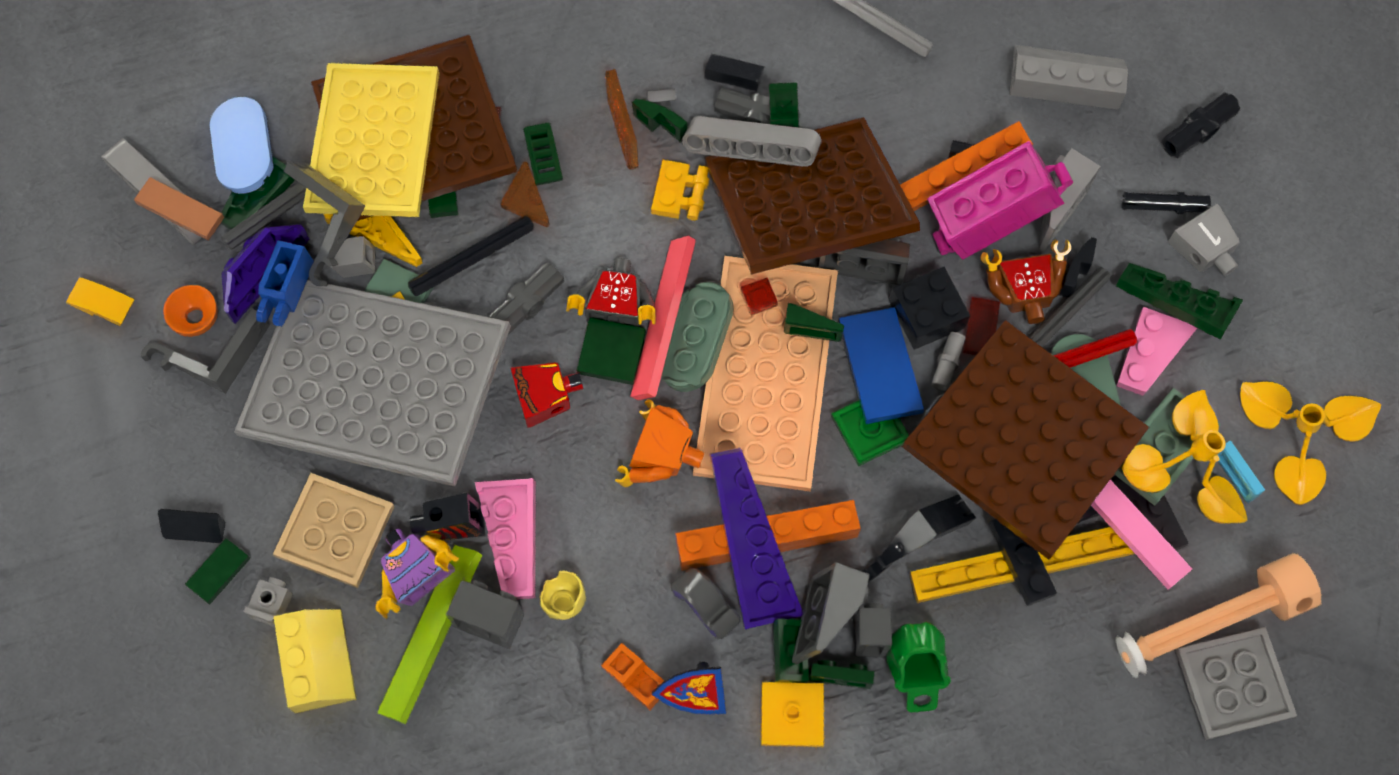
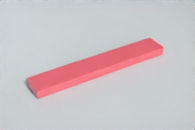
M690 236L672 240L669 246L655 300L656 323L652 324L650 320L630 396L636 400L653 398L657 395L696 239Z

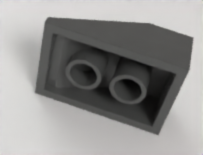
M836 562L811 577L792 663L799 664L821 653L866 601L869 595V586H867L869 574Z

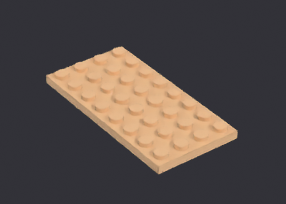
M724 257L720 286L730 295L734 310L714 372L705 386L696 448L705 453L699 469L694 467L693 476L714 478L710 454L741 448L754 484L811 491L829 340L785 334L784 327L788 303L795 304L832 320L838 270L790 264L751 274L744 258Z

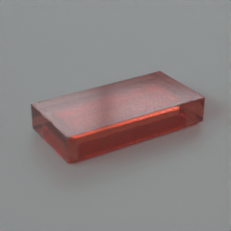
M977 297L971 298L969 307L970 318L966 327L963 353L977 355L996 332L1000 307L999 301Z

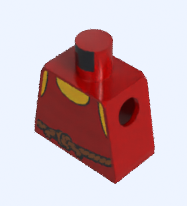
M555 362L510 368L527 428L569 410L571 407L568 393L584 389L579 372L562 377L559 365Z

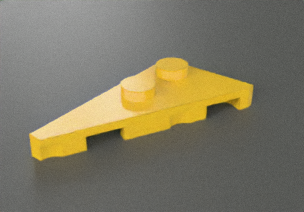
M323 214L325 221L330 224L333 214ZM372 216L359 220L349 233L354 237L364 236L375 247L415 267L423 264L420 255L391 216Z

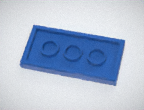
M895 307L839 318L838 323L844 325L842 338L865 423L870 424L922 414L924 411L923 403Z

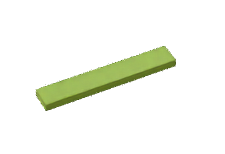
M454 545L452 554L457 556L459 560L457 562L451 560L450 564L456 571L434 588L377 712L381 716L403 724L407 723L451 626L446 613L461 580L468 583L471 582L483 556L478 551Z

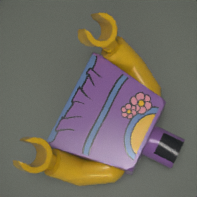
M395 529L385 537L392 550L381 559L383 566L382 598L378 600L375 607L376 611L385 619L388 618V612L391 609L395 613L400 611L401 608L397 601L410 606L414 605L456 571L450 564V561L457 562L459 558L452 554L446 541L431 535L419 536L411 534L406 538L401 529Z

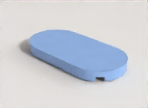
M236 97L225 101L214 111L210 120L216 176L226 189H230L238 194L249 193L260 188L265 183L263 180L267 175L270 177L273 170L266 114L257 101L248 97Z

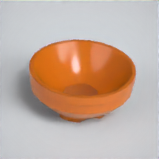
M187 285L178 288L170 294L164 304L163 313L166 323L173 331L182 336L193 337L207 332L214 325L218 315V306L214 296L206 288L198 285ZM191 311H202L203 317L199 322L193 324L187 321V316Z

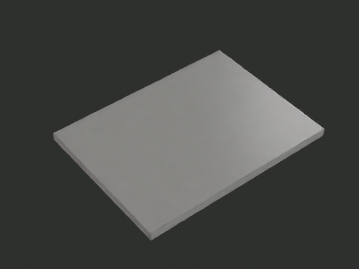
M307 280L295 312H289L282 327L276 326L234 433L237 436L456 486L511 325L509 321L332 284L315 286L310 280Z

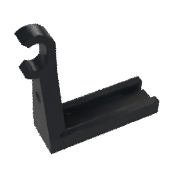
M959 494L922 508L913 514L882 555L875 558V562L871 566L861 571L869 574L868 582L878 577L895 561L930 541L967 526L975 520L976 516L973 513L964 516L971 510L964 501L958 503L962 499Z

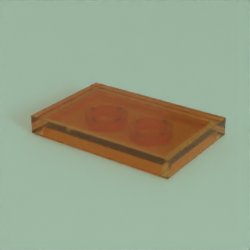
M616 69L609 70L605 73L607 101L624 159L629 170L639 168L637 140Z

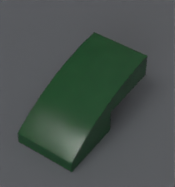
M798 83L769 84L770 124L799 128Z
M635 99L632 102L633 116L651 132L662 126L679 142L682 141L688 128L687 121L673 111L656 103L642 99Z

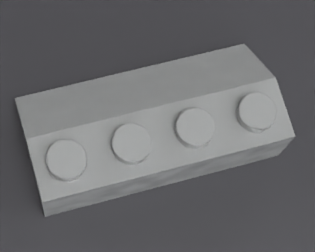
M1015 45L1010 95L1119 110L1126 95L1128 68L1124 59Z

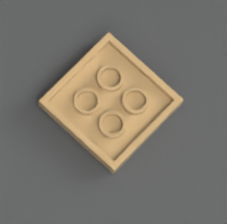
M310 473L273 555L281 560L358 588L395 506L389 501Z

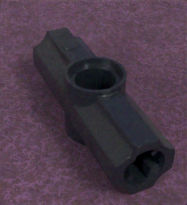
M1224 92L1204 108L1198 107L1179 127L1163 138L1164 150L1171 157L1173 156L1178 159L1199 142L1203 144L1216 134L1220 126L1239 113L1241 108L1237 98L1233 94Z

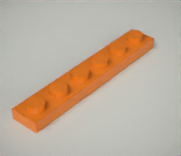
M1020 121L909 179L900 184L911 207L916 211L929 204L927 198L1027 141H1030L1032 145L1033 143Z

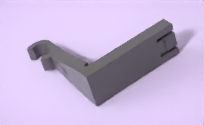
M288 161L284 169L286 174L338 210V214H333L321 248L309 270V279L315 286H327V281L321 279L320 273L325 263L327 266L338 265L334 257L361 216L365 205L308 164Z
M251 308L211 371H209V366L174 352L158 343L146 345L141 352V358L144 361L151 360V356L154 353H160L165 356L160 362L164 371L174 366L226 394L270 324L267 321L266 323L258 322L256 319L257 311Z

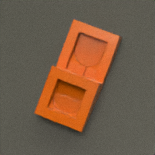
M621 643L601 666L647 709L651 710L659 701V699L652 695V692L665 680L646 666L641 658Z

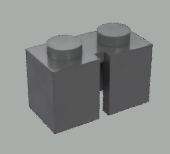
M868 603L864 605V608H859L854 620L855 657H886L892 646L891 608H883V604Z

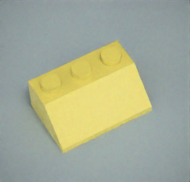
M340 609L300 610L274 616L287 707L294 713H300L356 700L342 611Z

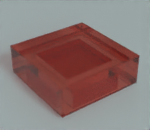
M768 278L741 286L740 291L750 315L778 306L777 298Z

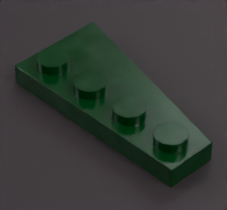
M1129 263L1116 284V287L1220 340L1243 302V299L1233 297L1232 300L1219 297L1220 292L1209 288L1206 292L1191 288L1190 282L1181 279L1174 282L1167 280L1165 274Z

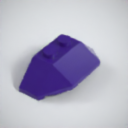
M301 225L263 228L254 236L248 238L238 255L226 263L221 273L224 311L233 323L236 324L260 297L258 294L259 284L277 241L304 246L310 240L304 227Z

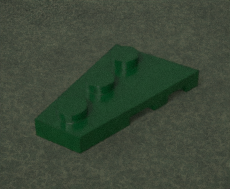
M272 156V173L270 177L267 175L263 180L265 183L260 188L244 194L231 192L221 212L224 216L221 223L230 230L287 190L295 179L284 172L286 167L284 163Z

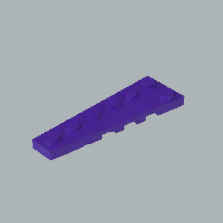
M741 448L710 454L744 628L749 629L771 624L776 619L801 617L803 615L801 605Z

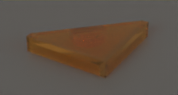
M524 161L500 203L501 208L522 217L528 216L531 221L548 228L550 225L548 216L529 165Z

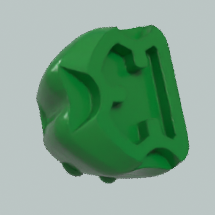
M930 622L904 624L892 633V646L886 655V661L894 679L895 688L899 692H907L906 708L908 712L935 710L938 706L939 689L948 687L951 682V678L948 676L945 637ZM920 695L931 697L930 702L925 705H916L913 701Z

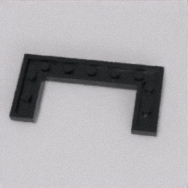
M1116 475L1111 478L1112 482L1175 550L1184 548L1189 544L1165 495L1154 506ZM1090 506L1078 523L1099 516V514ZM996 519L991 520L989 523L991 531L1026 606L1054 597L1057 591L1038 551Z

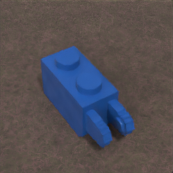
M277 241L259 284L258 294L262 299L256 312L258 322L266 323L272 309L276 308L273 315V325L282 327L289 312H295L308 280L309 270L314 262L304 246Z

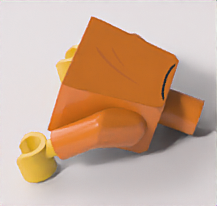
M650 399L645 401L649 410L646 412L639 411L646 423L629 465L632 469L629 470L622 465L617 468L620 473L625 474L624 478L615 479L618 484L623 487H629L633 483H650L669 479L671 476H677L682 463L699 469L705 452L688 446L693 431L689 429V424L677 409L661 405L656 406Z

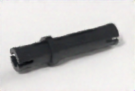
M1124 192L1123 198L1125 199H1122V209L1175 211L1176 214L1181 215L1184 212L1203 213L1209 209L1208 206H1211L1210 195H1185V192H1178L1177 195Z

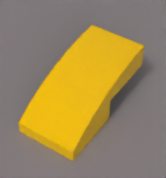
M79 277L66 304L93 316L95 314L121 327L134 299L111 288Z

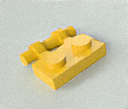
M662 160L651 214L679 219L680 211L683 209L688 210L687 218L689 220H698L699 212L704 207V200L702 199L704 190L708 188L709 178L707 177L708 167L698 166L697 174L689 175L690 164ZM686 187L693 188L692 196L689 198L684 197Z

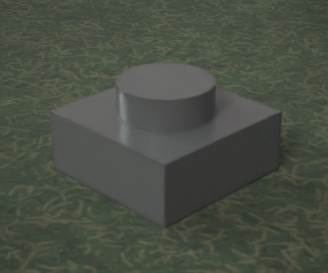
M675 89L647 91V101L663 107H669L670 101L676 100Z

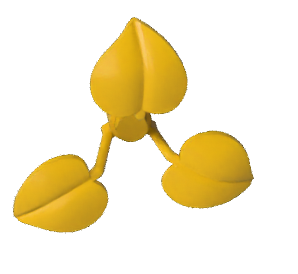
M1243 382L1240 389V401L1243 411L1254 425L1264 429H1273L1278 426L1281 418L1285 420L1297 418L1296 425L1298 429L1305 433L1300 458L1287 456L1277 463L1274 470V480L1280 491L1294 504L1298 505L1312 501L1320 493L1326 481V470L1323 463L1318 459H1306L1312 434L1316 433L1322 423H1324L1326 427L1333 426L1334 434L1342 440L1350 442L1362 440L1372 430L1381 409V404L1371 399L1357 396H1341L1329 401L1324 410L1319 405L1311 403L1303 406L1301 411L1296 409L1293 413L1286 414L1292 407V397L1290 392L1282 385L1274 382Z
M1205 390L1194 392L1183 398L1172 412V422L1176 431L1181 435L1191 436L1193 441L1191 449L1163 463L1162 455L1156 448L1146 444L1137 445L1125 459L1122 466L1123 473L1133 486L1142 491L1153 493L1165 489L1170 484L1171 479L1166 468L1191 455L1198 461H1210L1202 480V485L1205 488L1200 490L1197 495L1199 508L1213 522L1223 524L1244 523L1248 520L1247 514L1233 485L1221 476H1214L1209 480L1215 463L1220 459L1217 454L1225 448V439L1218 432V420L1208 402Z

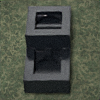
M1091 237L1075 256L1065 275L1059 296L1069 298L1076 288L1078 274L1087 275L1093 263L1097 238Z

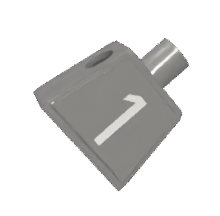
M1218 204L1176 229L1168 241L1178 253L1200 272H1204L1213 265H1216L1221 273L1227 276L1238 267V264L1230 254L1239 245V239Z

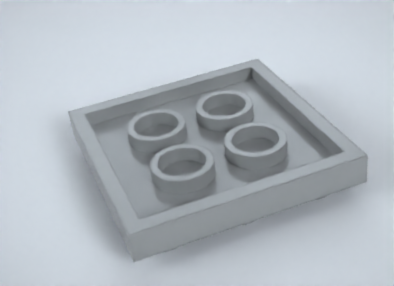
M1266 627L1176 650L1205 740L1297 717Z

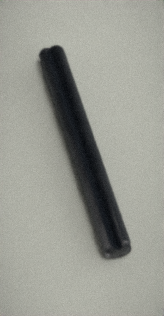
M523 216L410 280L408 287L414 296L421 295L528 234L534 229L533 222L528 216Z

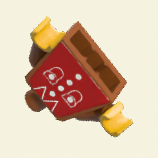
M1058 240L1052 241L1051 249L1056 253L1053 258L1051 254L1002 261L1001 252L993 249L994 259L989 262L988 253L983 252L981 254V261L988 265L986 274L989 291L1003 305H1007L1010 312L1025 311L1029 324H1037L1044 321L1045 317L1042 308H1047L1051 305L1053 299L1059 295L1065 280L1067 259L1064 258V255H1067L1071 250V244L1068 240H1065V248L1062 251L1057 250Z

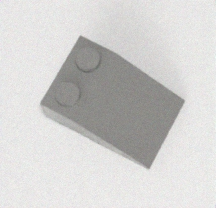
M1071 148L1066 156L1060 155L1054 165L1060 162L1065 164L1073 184L1067 187L1061 194L1065 204L1043 215L1039 250L1043 253L1089 192L1101 167L1073 148ZM1052 171L1050 176L1058 188L1062 184L1055 171Z

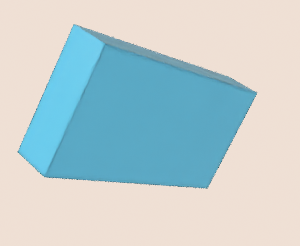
M1230 440L1225 443L1224 450L1217 454L1220 458L1218 462L1244 500L1249 503L1261 495L1265 489Z

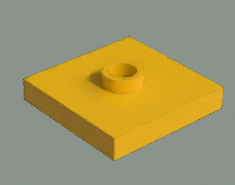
M762 682L761 746L824 747V683Z

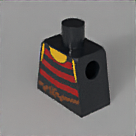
M468 493L424 502L422 505L423 514L410 516V528L413 534L425 532L444 541L485 536V524L481 505Z

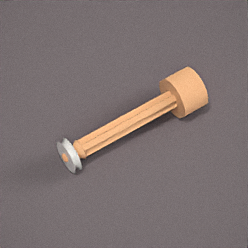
M1294 553L1264 565L1257 570L1259 587L1145 637L1140 636L1137 643L1127 632L1124 633V638L1116 636V646L1119 655L1129 673L1137 679L1139 672L1144 675L1147 674L1145 660L1152 662L1158 656L1269 608L1280 620L1287 621L1321 605V589L1313 571L1302 557Z

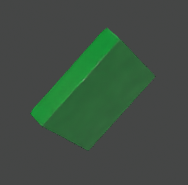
M860 400L831 414L833 422L858 467L902 446L909 437L900 418L866 424Z

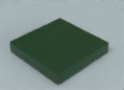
M589 318L577 373L633 385L646 329Z

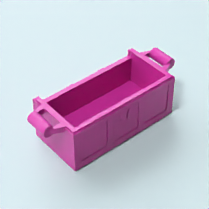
M1027 141L927 198L940 225L939 230L932 235L940 254L946 255L956 252L963 260L1065 204L1061 194L1067 187L1073 184L1065 164L1060 162L1056 165L1045 166L1030 141ZM1055 171L1062 186L1056 187L1049 174L1050 172Z

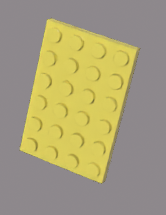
M328 63L310 166L364 204L365 208L361 215L419 217L439 80L438 67ZM306 188L303 204L305 213L338 214V210Z

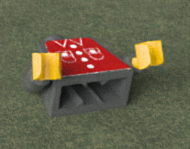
M624 258L615 259L613 271L599 270L597 277L590 278L576 294L570 295L567 300V312L570 309H578V315L582 316L585 307L586 321H589V318L635 327H640L642 321L646 319L651 320L652 324L656 323V310L653 298L647 286L640 283V276L630 273L631 261Z

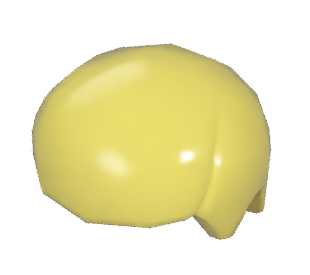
M564 570L559 571L556 578L545 581L543 591L539 597L542 610L550 618L559 620L573 618L580 613L586 602L585 588L582 580L575 573Z

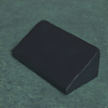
M711 54L705 68V79L757 92L764 66Z
M171 509L158 510L161 533L165 539L222 543L226 522L218 513Z

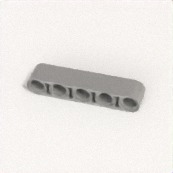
M696 116L690 121L682 138V144L686 150L696 154L809 166L815 160L821 144V137L816 131L807 128Z
M123 138L101 156L103 161L137 194L149 177L182 193ZM165 219L191 244L195 245L202 238Z

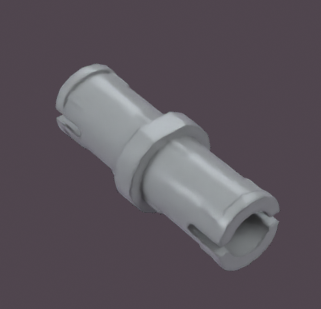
M958 332L949 333L943 352L937 357L938 366L931 384L933 388L940 391L948 390L954 371L960 365L959 357L966 339L963 334Z

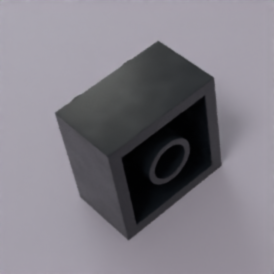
M945 267L892 288L889 303L892 308L895 307L898 320L914 350L946 337L950 332H958L966 328L970 314Z

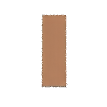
M149 177L134 199L137 205L208 241L224 219L222 213Z

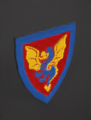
M699 662L697 669L675 674L663 681L652 692V695L663 703L682 711L695 714H726L721 667H709L707 662Z

